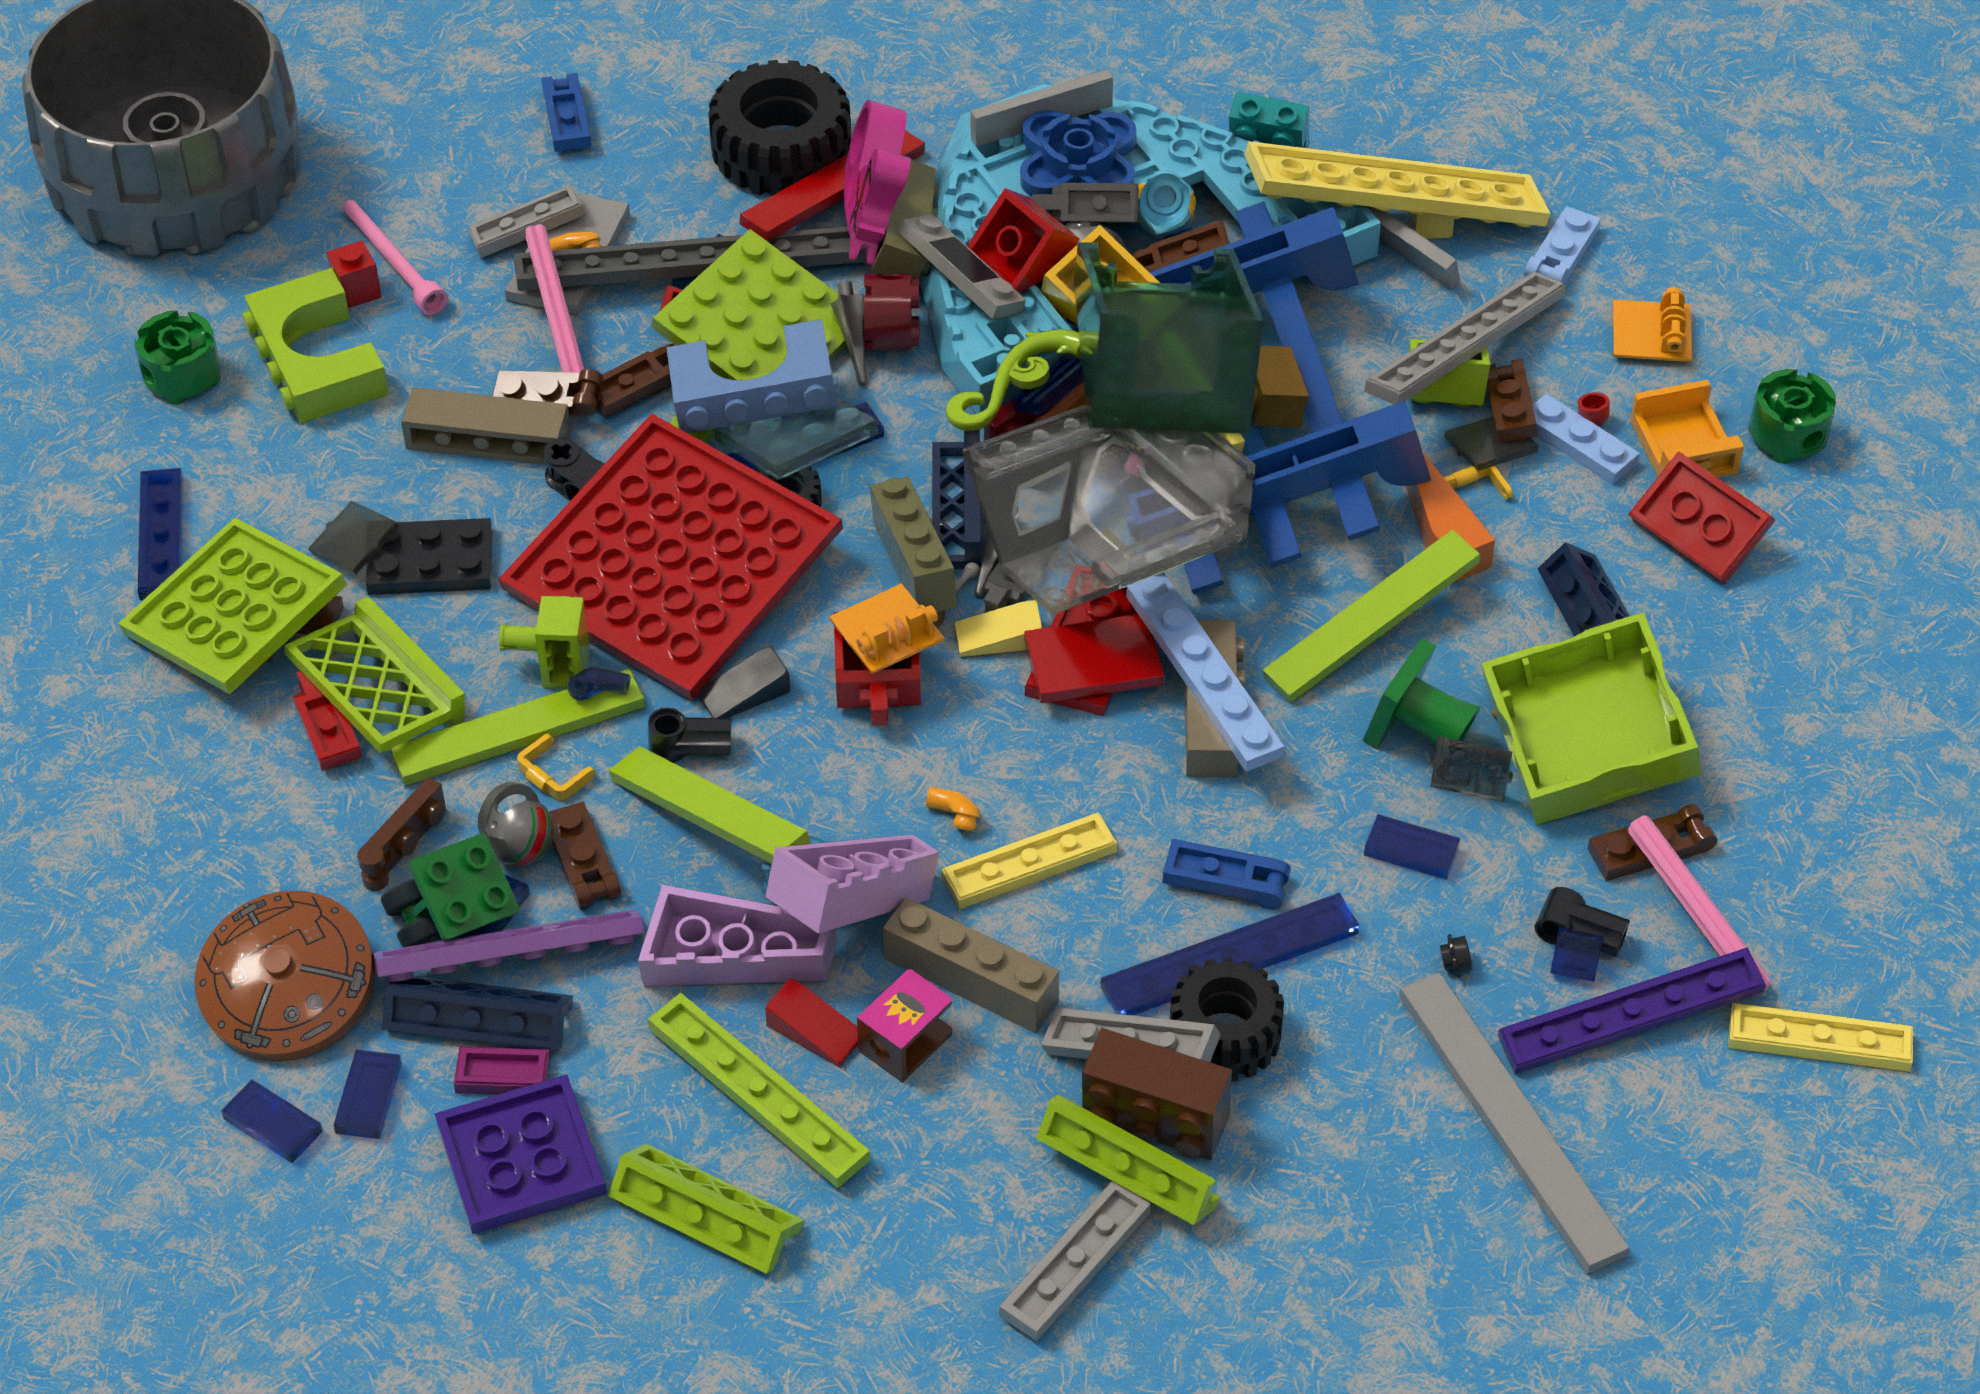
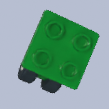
M484 833L412 859L408 863V867L414 879L390 889L381 897V903L387 915L397 916L402 914L406 926L397 933L402 947L421 945L437 937H441L443 941H449L513 916L520 911L518 902Z

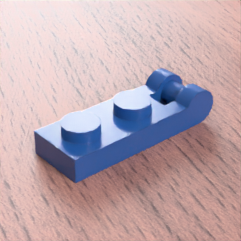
M578 73L566 74L567 78L554 80L552 76L541 77L543 96L555 152L592 147Z
M1172 839L1163 870L1162 883L1257 901L1262 907L1274 910L1280 908L1283 904L1285 891L1282 886L1288 882L1291 868L1288 863L1279 859ZM1254 876L1262 877L1266 882L1254 880L1253 878Z

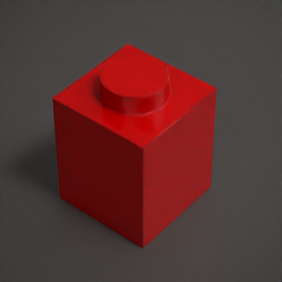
M363 240L326 252L329 268H333L345 291L348 308L382 297L376 263Z

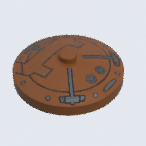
M281 891L266 894L235 909L217 925L208 937L196 966L195 992L197 1002L203 1017L212 1031L222 1042L236 1052L265 1061H288L304 1058L326 1049L338 1041L361 1017L367 1007L374 987L375 964L373 950L358 920L338 902L323 895L306 891Z

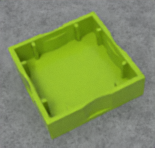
M1644 612L1585 630L1561 642L1533 646L1481 663L1490 701L1508 750L1511 752L1512 761L1536 826L1702 774L1698 745L1679 698L1674 694L1666 680L1663 658Z

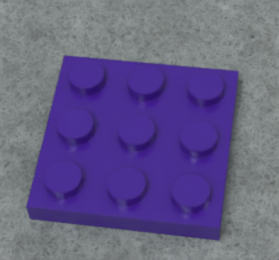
M567 1074L434 1113L472 1234L607 1194L606 1183Z

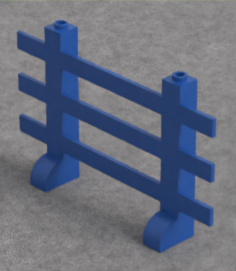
M1265 201L1235 211L1244 239L1149 273L1183 304V307L1164 325L1186 317L1190 318L1213 392L1245 440L1240 460L1254 470L1249 516L1254 515L1269 564L1273 568L1302 558L1285 503L1331 488L1348 539L1351 541L1380 531L1362 476L1378 472L1384 481L1397 486L1421 484L1430 481L1431 477L1405 401L1342 422L1292 281L1307 275L1314 285L1327 290H1342L1359 285L1334 207L1274 228ZM1190 227L1176 234H1170L1168 236L1163 237V239H1167L1193 229L1192 227ZM1260 291L1264 293L1281 345L1291 347L1309 394L1305 414L1312 432L1311 434L1268 449L1265 447L1259 426H1254L1249 410L1244 409L1241 387L1236 385L1234 380V368L1237 360L1219 309L1220 305ZM1066 318L1068 326L1073 331L1091 338L1093 345L1101 342L1107 346L1101 340ZM1147 340L1139 349L1154 361ZM1153 390V392H1152V394H1151V396H1150V398H1149V400H1148V402H1147V404H1146V406H1145V408H1144V410H1143V412H1142V414H1141V417H1144V416H1145V413H1146V411H1147V408H1148V405H1149L1150 400H1151V398H1152V395H1153V393H1154V390ZM1169 411L1166 422L1174 423ZM1154 489L1128 497L1132 514L1126 515L1125 518L1132 538L1140 537L1146 552L1177 541L1182 556L1207 544L1210 541L1208 530L1218 527L1217 516L1202 523H1193ZM1215 552L1184 564L1193 595L1224 585Z

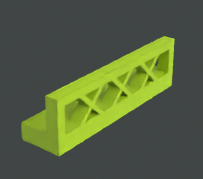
M1060 1095L1050 1099L1036 1137L1037 1140L1192 1225H1195L1217 1209L1221 1197L1212 1192L1217 1180Z
M647 1143L621 1155L608 1194L609 1197L766 1274L775 1270L784 1241L800 1233L804 1223V1219Z

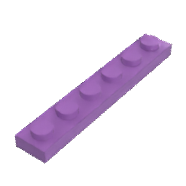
M634 909L451 939L449 941L373 952V958L378 977L386 976L387 981L395 982L413 978V971L431 969L432 974H445L457 971V964L475 961L477 967H487L502 963V957L519 954L520 959L523 960L535 959L545 956L546 949L563 947L564 952H577L589 949V942L606 939L608 945L625 944L633 941V935L644 933L642 916Z

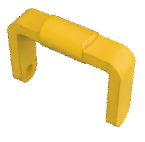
M1489 462L1470 466L1444 477L1449 485L1456 489L1487 476L1505 500L1513 497L1510 485L1496 466Z
M546 733L518 754V768L525 775V778L542 792H547L558 801H564L593 780L596 770L588 766L564 785L560 786L550 775L537 765L531 763L532 760L552 746L554 737Z

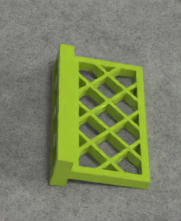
M369 596L355 602V613L284 645V654L379 753L442 723L447 727H451L464 722L465 693ZM351 630L360 637L359 643L337 640L338 636ZM316 649L324 650L326 654L324 659L306 657L303 652ZM333 652L356 656L354 663L331 661ZM362 656L380 658L384 662V666L375 667L361 665L360 663ZM327 672L350 675L348 684L330 682L326 678ZM357 676L380 679L378 688L355 685ZM386 680L404 682L408 686V691L384 689ZM351 697L374 700L372 709L354 707L350 703ZM381 701L404 704L402 713L379 710ZM410 705L428 707L432 711L425 716L408 714ZM375 722L397 724L398 729L382 736L374 728Z

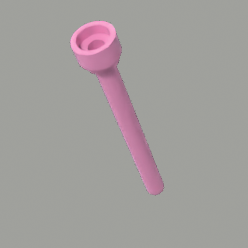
M347 200L343 205L344 212L414 290L413 299L417 307L425 315L429 316L441 312L448 302V295L437 282L424 280L354 200Z

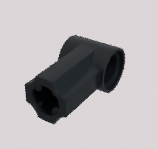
M660 708L649 716L648 749L672 763L681 760L684 755H731V718L685 717L682 712L674 708Z
M1555 887L1550 890L1534 928L1536 934L1549 944L1564 946L1573 941L1617 957L1628 931L1630 920L1586 905L1584 898L1570 888Z

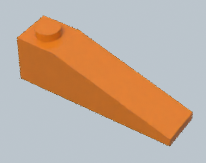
M1424 454L1431 480L1405 487L1425 549L1453 529L1480 554V563L1453 582L1455 583L1491 567L1495 539Z

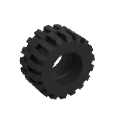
M1224 958L1223 962L1216 963L1215 959L1205 961L1204 967L1201 968L1196 964L1189 968L1188 976L1182 975L1178 979L1177 987L1173 989L1171 996L1170 1020L1214 1024L1221 1035L1210 1063L1232 1069L1231 1081H1238L1240 1074H1245L1247 1078L1257 1074V1066L1265 1069L1271 1064V1056L1276 1057L1278 1053L1284 1016L1283 994H1279V985L1275 979L1268 980V972L1262 968L1252 969L1251 962L1243 960L1241 964L1233 963L1234 958ZM1219 1013H1229L1241 1017L1245 1022L1237 1025H1221L1209 1020L1207 1017Z

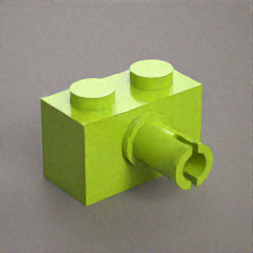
M1410 338L1407 353L1427 340ZM1488 347L1410 399L1423 404L1434 401L1452 403L1459 407L1483 406L1490 369Z
M541 596L536 626L500 625V651H536L543 688L568 689L585 683L590 646L584 599L582 597Z

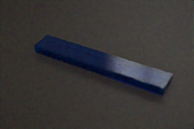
M1337 893L1102 977L1100 979V988L1115 1014L1136 1015L1171 1002L1172 992L1177 987L1178 979L1182 975L1188 976L1189 968L1196 964L1202 968L1206 960L1215 959L1216 963H1221L1224 961V958H1234L1233 963L1241 964L1245 960L1252 963V969H1263L1359 934V923L1342 895Z

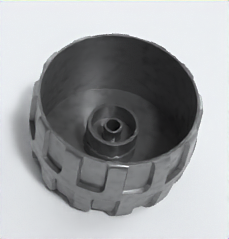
M84 0L68 9L46 31H43L31 47L27 73L22 78V91L34 157L56 212L64 209L74 221L78 234L86 240L97 244L103 239L122 245L127 254L134 256L156 257L160 250L182 248L188 254H196L222 246L225 243V236L236 231L249 233L261 226L276 212L277 199L287 196L294 188L301 164L298 139V111L294 88L280 40L274 33H270L262 13L247 1Z

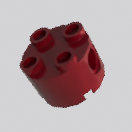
M864 274L865 351L912 350V347H919L920 316H912V308H919V278H911V274Z

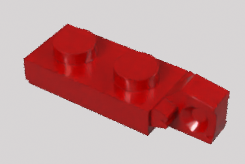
M301 671L296 672L302 694L294 696L296 711L321 770L323 771L362 758L360 745L347 718Z

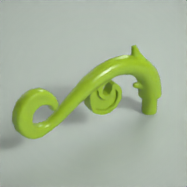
M1057 329L1044 332H1026L1025 336L1028 338L1017 344L1001 362L995 377L988 408L978 414H968L965 412V409L973 405L983 406L985 404L984 395L979 392L958 393L947 403L946 417L949 423L957 429L963 431L982 429L989 425L998 413L1010 383L1021 389H1034L1047 382L1050 377L1048 362L1042 357L1034 356L1046 352L1069 353L1079 359L1086 358L1097 365L1102 362L1105 353L1093 345L1091 338L1076 331ZM1027 361L1028 368H1021L1022 364Z

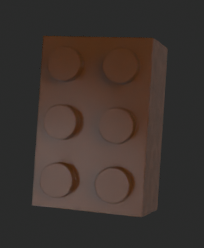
M1101 1027L1082 1071V1108L1149 1144L1157 1142L1175 1148L1184 1156L1190 1158L1202 1157L1212 1161L1230 1116L1232 1069Z

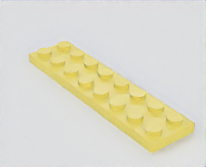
M1248 141L1244 154L1260 193L1274 199L1292 197L1300 198L1310 203H1317L1319 201L1335 202L1345 207H1353L1355 205L1370 206L1380 211H1389L1391 209L1405 210L1416 215L1431 213L1444 215L1451 219L1465 217L1479 219L1486 223H1496L1497 221L1509 222L1521 227H1531L1532 225L1546 227L1551 215L1532 177L1528 174Z

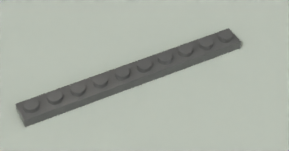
M847 226L786 231L768 241L803 268L866 262L864 249H860L855 261L849 259L850 235ZM743 235L553 250L552 253L562 287L699 276ZM530 252L514 254L518 291L540 290Z

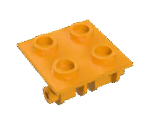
M1670 287L1663 293L1661 303L1613 299V357L1692 362L1690 304H1685L1684 293L1677 287Z
M902 583L829 616L830 621L871 674L945 640V637L933 623L938 620L934 607L932 605L927 607L918 605Z

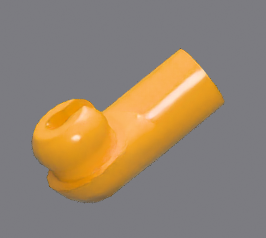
M593 231L569 232L549 239L552 251L602 247L599 243L601 238Z
M936 787L929 788L926 799L927 808L955 813L953 825L956 829L972 832L976 828V819L980 818V809L965 794Z

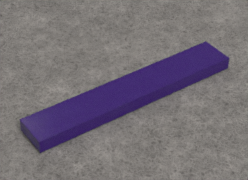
M1747 947L1500 1028L1497 1036L1514 1074L1763 993L1766 984Z

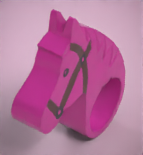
M872 100L865 102L858 116L851 138L844 177V209L850 235L849 259L855 261L860 249H864L866 264L873 265L878 245L885 236L891 212L905 187L911 164V158L900 155L907 122L906 111Z

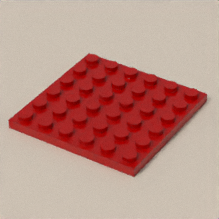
M651 413L498 579L502 589L538 610L540 608L541 596L582 597L584 599L588 638L590 641L693 700L703 686L709 682L841 532L843 524L841 518Z

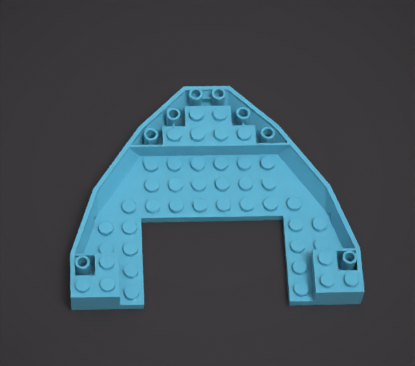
M1042 84L988 105L1051 87L1052 85ZM1112 99V106L1071 118L1089 120V114L1096 116L1101 113L1115 112L1129 117L1135 123V147L1130 153L1123 156L1134 167L1135 183H1139L1145 177L1165 170L1173 171L1190 186L1203 181L1237 221L1238 218L1235 211L1265 201L1274 228L1334 207L1353 266L1378 256L1381 222L1366 206L1355 205L1353 207H1345L1335 202L1326 201L1310 203L1300 198L1292 197L1274 199L1261 194L1244 155L1248 140L1236 137L1232 132L1179 114L1174 116L1160 111L1158 107L1132 100L1126 102ZM971 111L961 114L935 175V184L938 185V191L933 201V207L937 208L936 217L966 246L1004 188L1032 199V196L1025 193L1020 185L1021 164L1025 159L1033 155L1023 143V133L976 147L971 140ZM931 264L926 275L920 274V285L941 368L960 393L979 392L984 395L985 404L983 406H971L976 414L988 408L997 370L1004 357L1017 344L1028 338L1025 336L1026 332H1044L1057 329L1072 330L1036 285L1020 293L1026 300L1022 313L992 319L933 264ZM1046 352L1034 357H1042L1048 362L1050 368L1076 356L1069 353ZM1027 361L1022 364L1021 368H1028ZM1010 383L1001 407L1028 389H1021Z

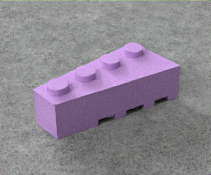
M914 835L776 847L765 897L778 905L782 913L795 917L819 934L895 911L906 897L917 903L928 901L940 852Z
M662 885L638 964L644 986L787 982L790 978L797 982L827 981L838 942L836 929L818 934L795 917L782 913L779 906Z

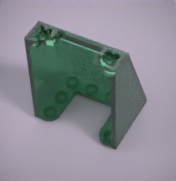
M1078 242L1074 290L1089 428L1250 434L1264 320L1234 249L1214 248V264L1207 270H1202L1201 266H1193L1191 284L1116 281L1117 267L1115 262H1107V266L1099 261L1098 243Z

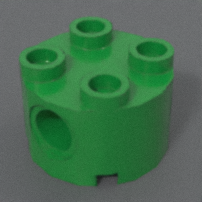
M178 310L167 311L151 317L137 331L139 338L137 341L135 340V350L142 379L149 390L158 396L164 397L166 402L170 404H181L187 398L203 393L221 380L220 359L213 329L208 320L194 312L188 311V317L179 316Z
M1784 369L1772 372L1763 378L1758 386L1748 431L1755 443L1767 453H1770L1772 459L1778 463L1787 464L1791 463L1794 459L1812 456L1827 445L1835 412L1836 395L1829 383L1816 374L1808 372L1807 377L1797 375V369Z

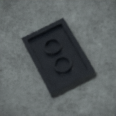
M491 518L369 523L366 589L368 595L491 589Z

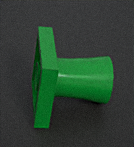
M1421 638L1383 693L1362 741L1378 749L1395 722L1399 720L1437 747L1439 746L1440 738L1462 742L1472 726L1480 706L1458 699L1421 680L1436 648L1435 645Z

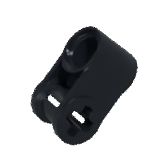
M554 439L547 443L543 451L544 460L548 464L545 472L546 483L569 501L605 464L600 460H596L570 439Z

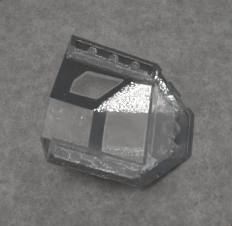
M1098 402L1085 404L963 449V455L1001 570L1052 615L1246 540L1256 464L1203 421L1187 419L1186 425L1162 421L1163 414L1132 408L1130 415L1106 411L1107 404Z

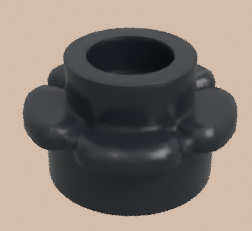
M1449 934L1447 936L1448 943L1440 945L1445 971L1454 969L1456 977H1461V972L1473 970L1465 935L1453 938L1452 934Z

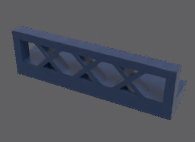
M980 429L964 431V442H932V525L943 547L953 541L965 550V555H948L954 569H964L971 562L978 564L981 569V507L965 458L964 461L952 469L940 461V456H964V452L980 447ZM951 482H954L963 489L954 498L941 491ZM952 511L964 519L954 528H951L941 520Z
M1565 542L1537 568L1574 636L1585 630L1630 616L1596 555Z
M414 976L411 979L390 982L385 986L382 1030L558 1052L562 1048L564 1017L572 1009L573 995Z

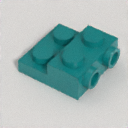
M1236 92L1229 114V132L1234 133L1236 137L1251 142L1256 140L1267 144L1309 148V105Z

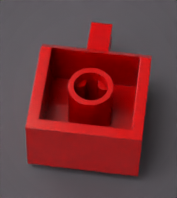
M834 626L837 708L871 707V726L888 725V706L921 705L919 653L871 674Z

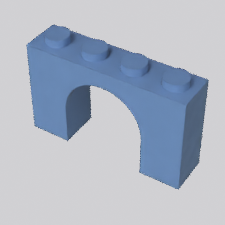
M822 319L783 326L787 347V355L784 362L771 373L750 380H730L715 374L711 369L705 340L667 347L673 401L679 429L686 433H693L838 406Z

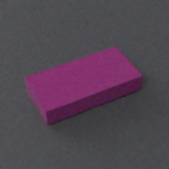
M459 1046L454 1078L455 1093L502 1094L548 1080L551 1060L550 1051L546 1049Z

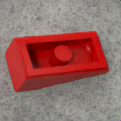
M792 978L788 979L766 1005V1025L838 1067L843 1064L858 1046L857 1026L807 987Z

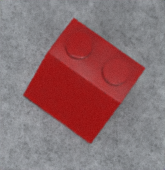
M1004 188L967 247L1003 280L1010 283L1013 289L1020 294L1042 281L1044 275L1075 247L1080 238L1030 197Z

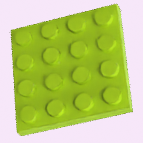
M751 229L653 317L651 325L653 329L675 345L705 340L712 371L718 376L730 380L755 379L777 369L784 362L787 355L783 326L822 319L829 361L846 346L841 328L830 303L838 299V293ZM863 312V329H864V312Z
M234 517L125 616L118 625L127 637L224 692L231 694L330 602L347 583L342 573Z

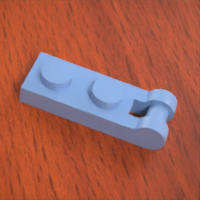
M1566 206L1536 254L1530 257L1525 268L1524 277L1535 271L1565 284L1597 234L1601 218Z

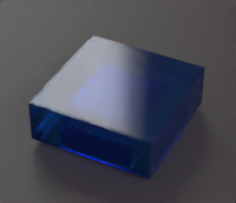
M1559 927L1550 973L1595 982L1603 936Z

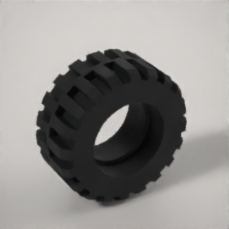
M770 60L765 65H759L758 63L748 65L747 70L742 72L739 69L731 74L729 81L724 80L716 89V93L712 96L709 103L710 142L714 163L727 179L732 178V182L742 189L749 187L752 193L762 195L763 192H768L773 196L847 155L851 143L849 99L846 97L843 87L827 72L820 73L816 66L810 64L802 66L799 61L788 60V63H778V60ZM777 125H790L796 127L793 129L782 131L764 129L767 127Z

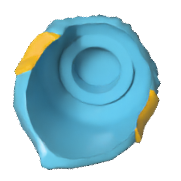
M1165 170L1139 181L1138 223L1156 239L1182 231L1190 219H1193L1196 207L1194 191L1189 184L1173 171Z

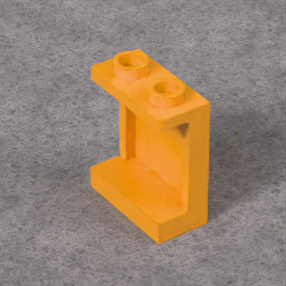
M1708 380L1647 390L1634 395L1630 422L1657 477L1678 451L1717 478L1738 474L1744 445L1739 435L1726 436L1709 402L1711 385Z

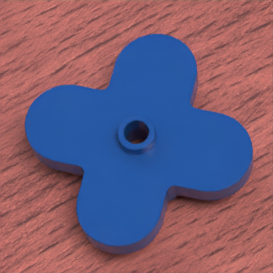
M1044 110L1031 114L1024 121L1023 143L1033 155L1025 159L1021 164L1020 185L1028 195L1052 194L1053 186L1061 185V183H1135L1134 167L1123 157L1130 153L1136 144V125L1129 117L1120 113L1106 112L1096 116L1089 114V120L1071 119V114Z

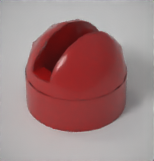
M1598 392L1587 393L1581 396L1578 400V413L1597 426L1604 424L1609 418L1610 413L1608 396Z

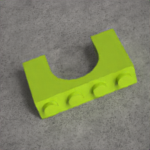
M333 268L244 295L247 311L241 313L246 331L249 335L255 333L254 343L261 360L268 359L269 362L266 363L270 379L273 385H281L282 388H279V394L286 411L293 410L299 424L389 395L384 366L371 342L332 355L319 357L302 355L290 349L299 338L310 332L350 320L345 291Z

